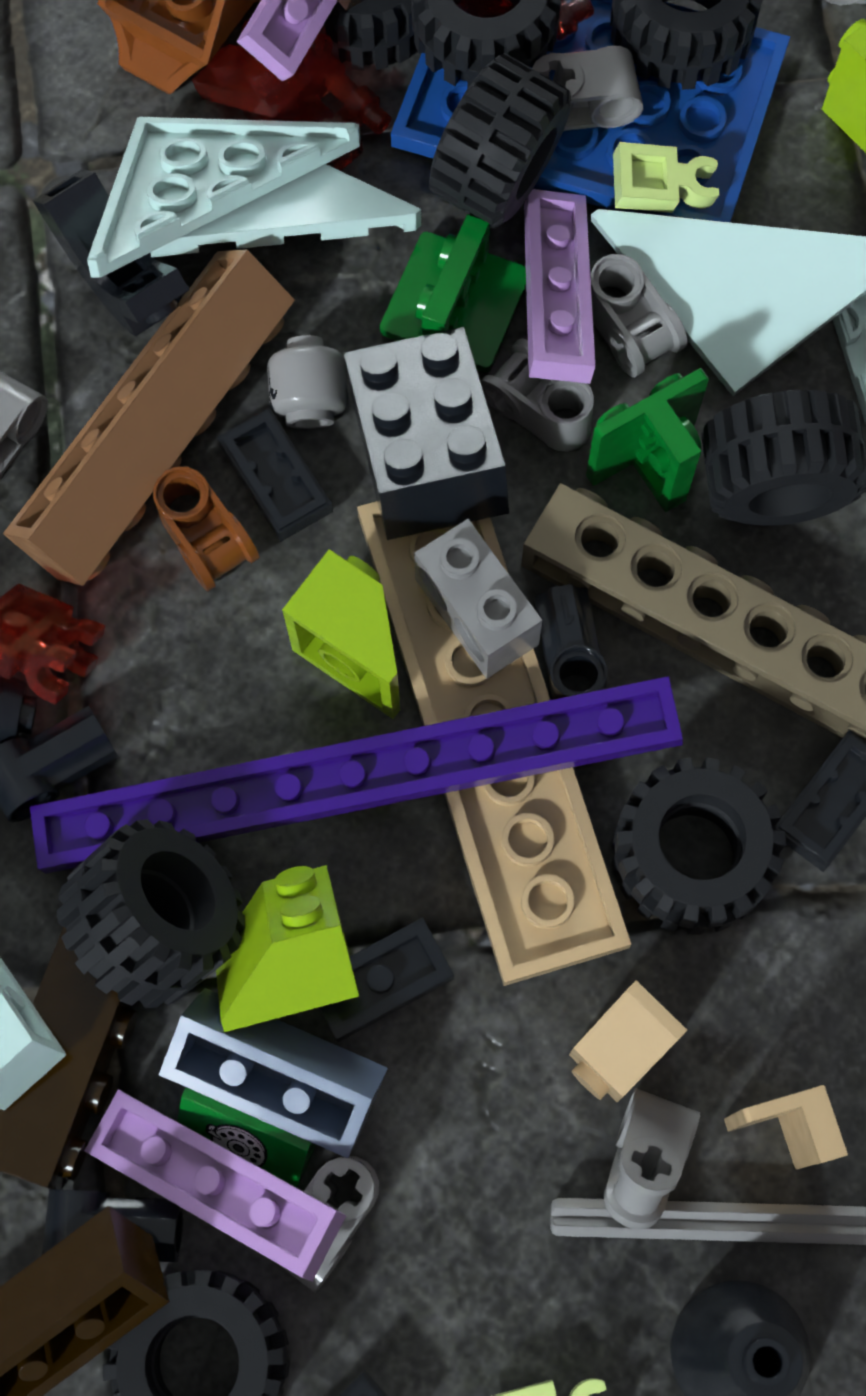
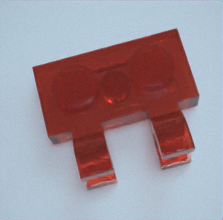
M18 583L0 597V676L10 679L18 671L24 673L32 691L42 699L56 705L68 693L70 683L54 676L50 668L62 673L69 669L75 674L86 677L96 668L98 656L83 650L78 641L93 646L103 637L105 625L89 619L78 620L73 618V606Z

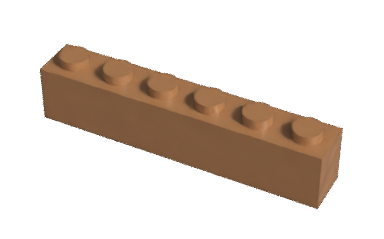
M248 249L216 252L191 285L190 290L178 302V307L162 323L3 534L56 579L84 586L87 580L95 578L102 572L109 562V551L123 532L134 527L143 517L146 510L145 502L153 493L157 479L165 471L180 466L181 453L193 437L200 435L211 425L216 416L215 408L227 391L238 386L246 378L251 367L249 362L261 345L272 340L284 325L283 316L295 299Z

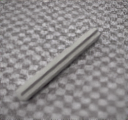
M557 1198L552 1201L550 1207V1228L552 1234L556 1236L866 1245V1207L667 1201L666 1208L658 1223L650 1228L634 1229L617 1222L607 1211L604 1199Z

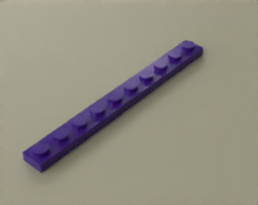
M667 676L30 806L37 869L47 874L76 868L115 831L125 824L131 826L136 820L148 819L153 825L159 820L172 823L175 831L180 832L184 828L194 834L196 842L200 843L681 746L683 744V737L670 679Z

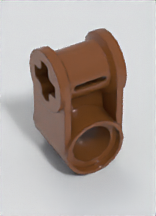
M174 467L165 471L157 479L153 488V499L162 524L177 545L187 566L207 592L216 587L215 580L245 560L252 564L260 559L254 543L241 523L231 512H228L205 477L197 470L189 467ZM182 495H192L200 499L198 504L190 511L176 512L170 509L171 503Z

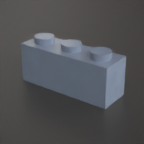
M204 988L180 1016L159 1075L345 1158H349L366 1124L388 1067L278 1019L224 1032L220 1017L218 993Z

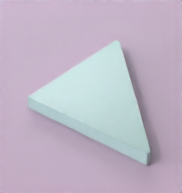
M137 117L87 259L91 277L101 278L360 147L359 124Z
M324 164L150 252L151 257L199 253V245L235 241L236 249L284 244L285 236L321 233V240L369 235L368 228L394 225L402 228L404 232L416 231L421 226V209Z
M597 209L591 214V222L615 252L633 258L640 265L642 271L664 302L669 304L678 315L686 331L688 342L732 396L739 393L866 294V236Z

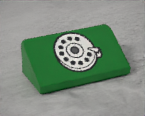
M187 1087L182 1094L177 1122L297 1188L316 1147L314 1143Z

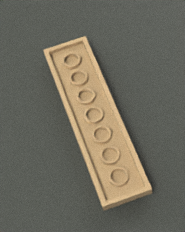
M378 502L358 506L359 521L374 569L380 576L379 583L383 585L386 608L423 726L549 701L550 697L534 648L486 679L415 580L414 553L457 525L387 540ZM491 518L471 522L508 572ZM573 767L444 793L504 986L630 948L631 941Z

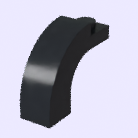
M81 169L32 201L73 265L100 301L126 330L134 336H138L171 314L178 307V302L182 298L181 295L190 289L177 268L159 262L154 257H151L150 253L101 278L91 277L87 259L109 195L95 172Z

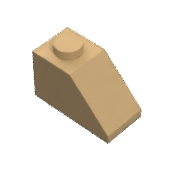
M636 980L574 1046L569 1056L578 1065L571 1072L599 1100L608 1093L618 1102L687 1032V1029Z

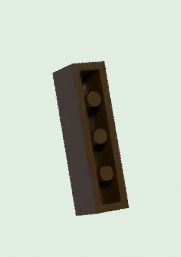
M65 927L61 931L34 999L33 1006L67 1055L6 1110L0 1109V1172L48 1189L58 1190L62 1189L65 1179L73 1181L82 1167L87 1153L84 1150L88 1145V1141L81 1139L91 1112L97 1115L100 1114L106 1104L113 1083V1076L106 1072L115 1049L123 1050L127 1046L133 1034L138 1016L137 1011L131 1009L132 1005L119 1001L117 992L111 990L108 994L104 993L95 986L97 981L95 977L89 972L83 974L75 964L79 960L74 950H67L62 940V936L67 932Z
M107 1206L0 1286V1396L45 1395L170 1302L152 1235L110 1206Z

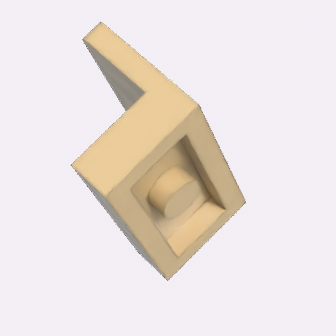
M825 1085L747 1107L724 1118L729 1132L778 1117L795 1170L848 1155Z

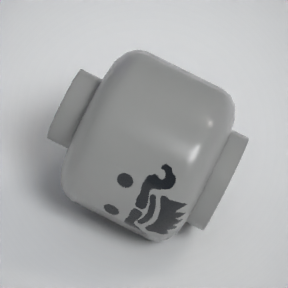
M303 335L289 338L287 340V348L274 353L270 357L267 364L271 410L277 416L286 419V426L294 429H316L333 425L334 416L342 413L348 405L347 372L344 356L338 350L324 346L322 337Z

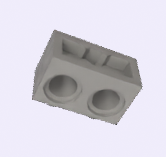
M469 519L414 553L415 580L486 679L539 645L543 620Z

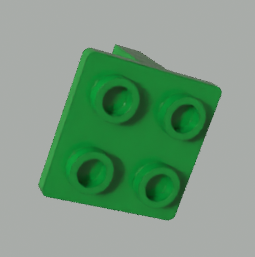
M468 214L458 236L450 233L447 238L427 231L422 232L380 323V333L384 337L400 341L464 327L476 369L487 373L493 367L526 290V266L488 253L490 224Z
M702 368L695 370L685 377L680 373L673 374L659 382L651 390L649 397L631 407L627 403L616 405L598 419L593 432L586 477L592 486L633 464L665 512L686 501L701 455V440L695 429V424L709 380Z

